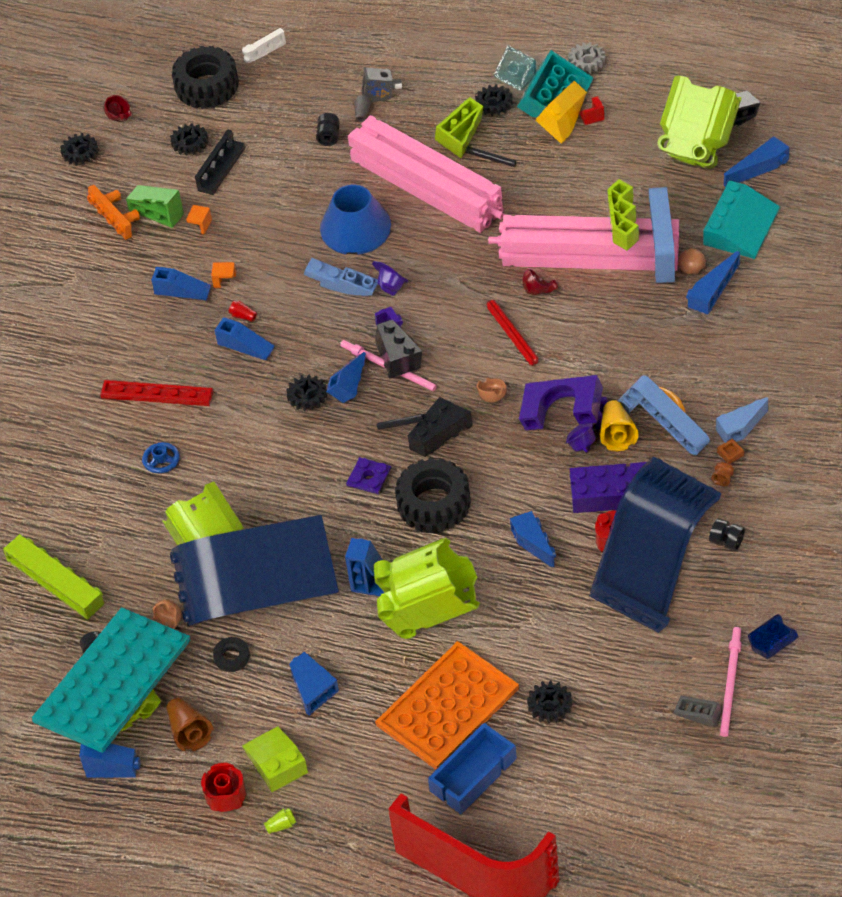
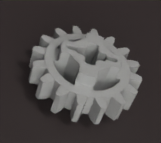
M582 42V46L576 44V48H571V52L568 53V61L584 72L588 71L590 74L591 70L597 72L598 67L602 68L603 64H605V51H603L602 47L598 48V44L593 46L591 42L588 45Z

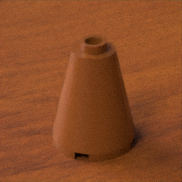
M174 698L167 704L166 710L177 747L182 751H186L185 749L196 751L204 747L212 738L210 735L214 731L211 721L182 698Z

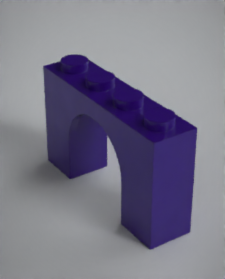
M597 375L526 383L519 420L525 431L543 429L549 406L560 398L573 397L575 398L573 414L578 424L597 423L603 386Z

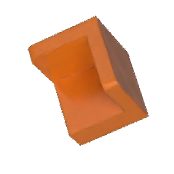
M193 205L186 221L187 223L200 225L201 234H206L212 221L210 208Z
M213 262L211 278L214 288H221L222 278L236 277L237 273L234 262Z

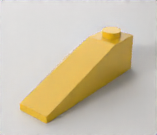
M573 81L542 111L536 121L562 144L574 129L587 92L577 82Z

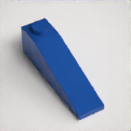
M773 136L724 173V186L726 187L729 180L740 183L777 169L789 160V146Z
M736 251L697 281L692 289L688 290L686 295L688 308L709 314L739 267L740 252Z

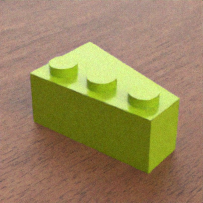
M469 97L436 126L435 141L459 158H462L482 120L483 106Z

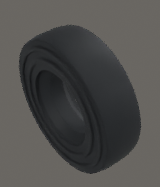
M237 637L222 639L216 644L213 651L215 664L219 669L226 672L241 670L246 666L250 657L247 644ZM229 649H236L239 655L234 660H227L224 658V653Z

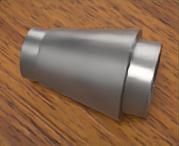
M360 95L354 101L355 119L358 122H364L371 102L369 97Z

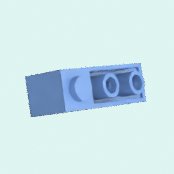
M768 397L756 400L749 405L739 407L732 412L717 417L716 431L725 443L732 438L736 442L743 440L767 413Z

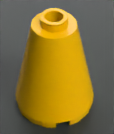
M612 400L607 402L603 408L600 440L602 445L604 444L610 451H625L628 449V446L632 443L634 445L637 442L638 429L619 401Z

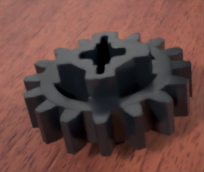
M497 84L494 87L488 85L487 89L482 87V91H478L477 96H475V101L483 106L484 115L490 113L491 117L494 114L500 116V112L505 114L506 109L510 110L511 105H513L512 93H509L508 88L504 90L503 85L500 88Z
M193 123L190 126L184 124L183 128L178 126V131L173 130V135H170L171 146L180 155L183 152L185 156L189 153L195 155V151L200 153V148L205 149V144H208L207 131H205L204 127L200 128L199 124L193 126Z
M83 133L80 136L74 134L73 138L68 136V141L63 140L64 145H60L61 155L64 161H68L70 165L75 162L76 166L79 163L85 165V161L91 162L90 158H96L95 154L98 153L97 141H95L94 137L90 138V134L86 136Z
M310 374L307 375V378H304L303 375H300L299 380L294 378V383H289V388L286 389L287 400L292 407L296 405V410L303 408V411H306L307 408H310L313 411V407L319 408L320 402L325 403V397L328 396L326 392L327 387L323 379L318 380L317 376L311 378Z
M550 680L549 684L546 685L542 681L541 687L535 685L534 691H529V697L527 698L528 711L532 712L533 718L539 716V722L547 719V723L550 724L551 719H554L557 723L558 717L565 719V713L571 712V692H567L566 686L561 688L560 682L553 685L552 680Z

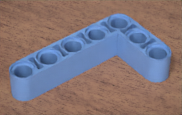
M667 187L648 188L655 248L656 284L675 282V251Z
M641 376L618 400L628 414L640 404L692 455H697L710 442L708 435L647 376Z

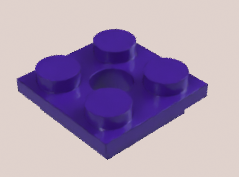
M359 457L346 482V486L379 494L392 467L384 463ZM367 476H373V478L365 479Z

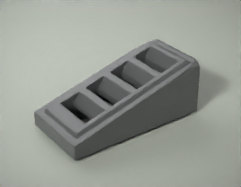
M680 696L674 714L707 726L716 727L722 714V709L719 702ZM686 704H689L687 711L684 710Z

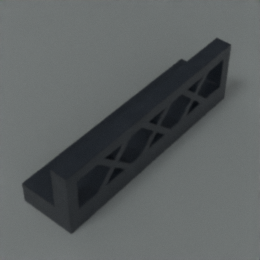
M226 130L195 175L198 191L214 195L245 150V143L235 141L232 130Z

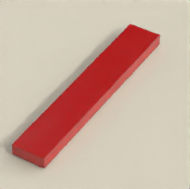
M104 380L100 396L104 399L210 406L213 388Z

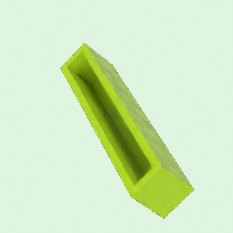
M19 534L3 548L8 562L87 620L104 605L103 594L100 589L90 586L85 578H79L70 567H64L56 557L52 558L42 547L38 548L30 538H25Z

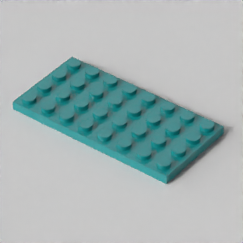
M121 607L32 716L33 723L103 753L189 644L190 636Z

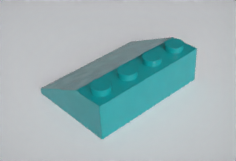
M550 50L540 64L517 108L531 117L538 118L542 111L573 81L577 82L587 92L594 78Z
M729 180L703 230V245L730 253L738 251L741 256L755 259L780 206L749 186Z

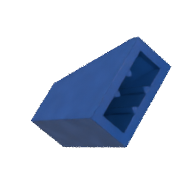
M306 652L294 657L289 664L293 680L307 715L310 716L339 691L337 679Z
M110 743L107 749L101 753L81 744L79 757L87 778H136V771L140 769V757H137L135 749Z

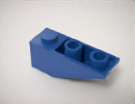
M156 267L151 279L154 294L207 300L211 289L210 284L174 268Z
M223 317L215 329L218 345L263 360H267L275 348L273 344L234 320Z
M366 353L359 354L333 374L329 379L326 392L342 403L353 399L358 392L357 387L361 380L362 368L365 365Z
M532 511L510 518L511 531L517 544L550 567H555L554 558H556L554 548L548 544L549 539L546 532L541 530L542 526L539 518H535Z

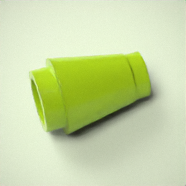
M283 808L264 822L267 832L271 834L291 828L297 822L291 809Z

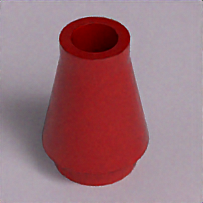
M234 300L228 311L234 318L251 322L257 316V312L240 300Z

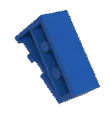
M351 538L345 556L351 592L381 596L384 592L375 583L374 564L383 559L371 541L362 538Z

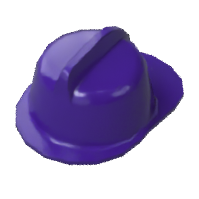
M373 261V267L379 272L378 285L384 292L393 296L401 289L403 283L409 282L388 265Z
M593 423L581 424L575 427L568 434L565 443H568L576 452L581 450L586 453L589 452L590 446L596 440L592 429Z

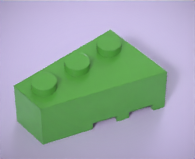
M137 185L126 198L129 211L136 209L139 215L171 228L184 215L180 193L176 189Z

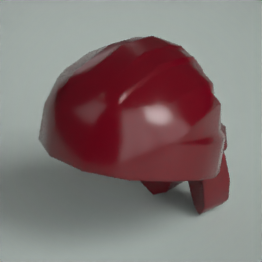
M112 95L106 99L104 112L108 119L123 122L132 116L130 105L125 98L120 95Z
M528 268L523 274V287L531 295L547 294L558 288L555 280L547 283L531 268Z

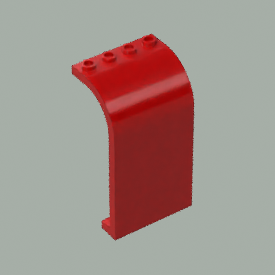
M402 793L388 808L395 851L471 897H545L551 889L556 888L560 881L556 835L549 831L538 846L526 857L516 861L501 862L484 856L412 814L408 797Z

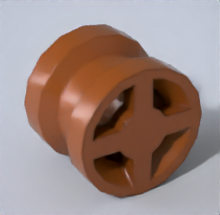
M719 462L714 468L715 472H713L711 480L716 485L725 487L730 484V477L734 473V468L728 463Z

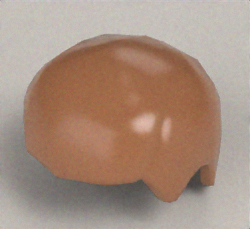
M691 248L680 254L678 267L683 273L698 275L702 269L707 268V261L700 250Z
M488 377L484 383L479 380L476 386L481 399L488 403L501 400L507 393L506 384L498 378L491 379Z
M163 599L158 601L152 609L153 620H157L160 624L175 629L182 619L180 607L171 600Z

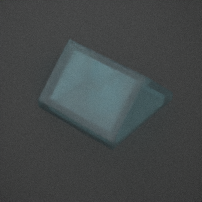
M507 45L493 77L522 91L530 84L536 73V59Z

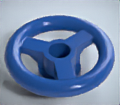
M155 443L143 453L142 463L152 473H166L176 467L180 454L178 449L170 443ZM167 449L173 452L174 457L168 455ZM152 452L153 459L148 463V456ZM159 463H171L166 467L155 468Z

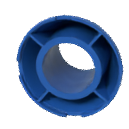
M346 185L334 193L321 221L320 233L324 243L330 249L342 254L357 252V255L377 249L387 240L390 235L391 219L387 211L368 189L360 185Z

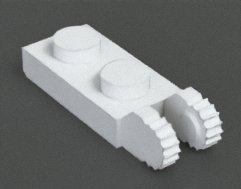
M279 28L255 43L246 45L242 49L244 61L250 63L285 45L284 31Z

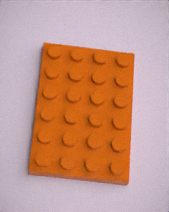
M457 641L375 723L377 727L437 770L483 723H486L519 690V684Z

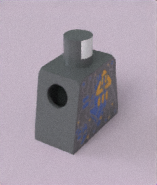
M367 67L363 69L361 93L369 97L370 102L389 100L392 96V89H402L401 79H392L389 69Z

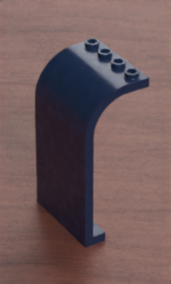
M653 456L635 474L619 502L589 597L658 633L669 624L670 618L666 617L689 539L701 517L720 499L721 493Z
M322 515L208 536L177 545L170 552V560L175 565L176 570L174 572V579L176 584H179L180 589L178 598L184 607L182 616L184 622H187L188 627L227 615L321 596H330L339 592Z

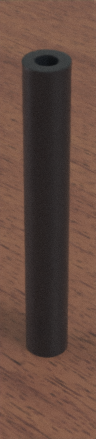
M468 146L466 149L468 154L515 167L517 163L516 160Z
M425 414L379 422L377 423V428L382 430L426 421Z

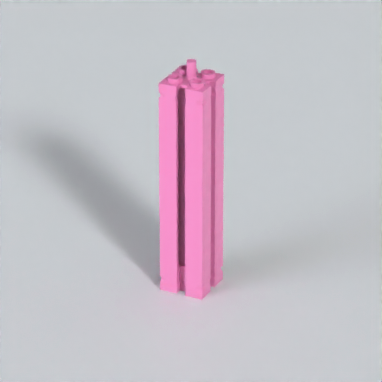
M370 115L362 122L360 129L356 128L348 135L349 146L353 147L350 150L352 161L359 163L362 167L465 225L475 228L479 233L491 225L492 219L498 218L501 220L504 217L500 186L492 184L486 178L388 124L376 120L375 117Z
M504 215L503 222H500L499 232L502 233L501 236L489 237L488 239L489 244H498V247H501L499 248V259H502L503 266L655 271L652 222L648 218H636L635 223L639 225V241L628 251L613 243L609 217ZM672 219L671 224L675 251V271H677L679 253V219Z

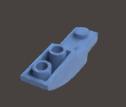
M311 258L304 271L305 276L320 281L321 287L345 294L369 296L373 294L378 285V279L348 267L341 270L314 258Z

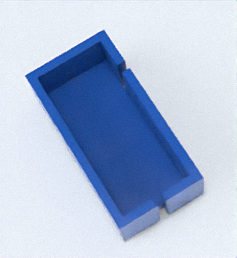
M483 723L428 778L430 792L443 802L446 800L447 805L461 815L502 774L501 769L505 771L517 759L516 746Z

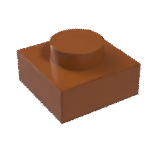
M733 438L717 447V453L728 464L744 456V450Z

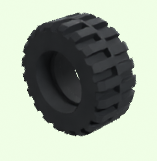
M199 46L200 48L196 49L194 47L189 52H184L182 57L179 56L173 64L172 79L176 95L180 101L188 106L191 105L193 108H215L216 105H222L226 100L229 101L237 91L239 81L235 60L227 51H223L219 47ZM205 75H214L208 79H197Z
M428 458L429 460L426 461L422 459L417 461L415 465L414 463L409 465L408 470H403L400 474L401 477L397 479L395 494L398 512L407 525L412 528L415 526V530L421 532L426 530V533H432V531H438L439 533L443 532L444 529L450 530L454 528V524L458 525L462 522L463 518L468 514V509L471 505L468 477L459 466L456 467V464L451 461L446 462L445 459L441 458L439 460ZM430 489H441L449 493L445 498L435 502H426L417 498L421 493Z

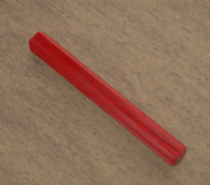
M495 300L488 301V310L531 366L539 362L537 355Z

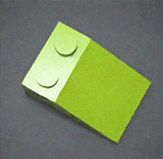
M278 726L242 745V748L271 792L308 773L306 760L296 745Z

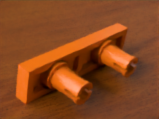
M95 185L89 186L88 202L97 209L100 215L102 214L108 224H111L116 232L121 234L125 240L131 238V223L140 220L139 212L134 209L128 213L121 214L112 204L121 200V194L118 190L104 195Z

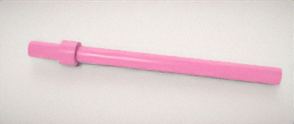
M345 340L341 342L340 346L351 351L353 355L358 356L365 352V359L384 367L383 359L364 350V347L358 344L354 345ZM411 372L400 375L433 392L437 388L436 384Z
M739 627L733 628L732 640L729 642L730 658L720 735L723 737L728 736L738 653L741 652V628Z

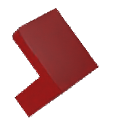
M598 96L592 98V108L579 112L584 125L605 120L604 106Z

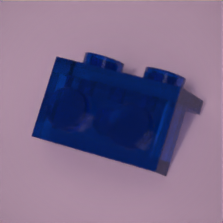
M779 614L748 634L752 650L766 659L773 657L777 652L799 638L796 630L784 625Z

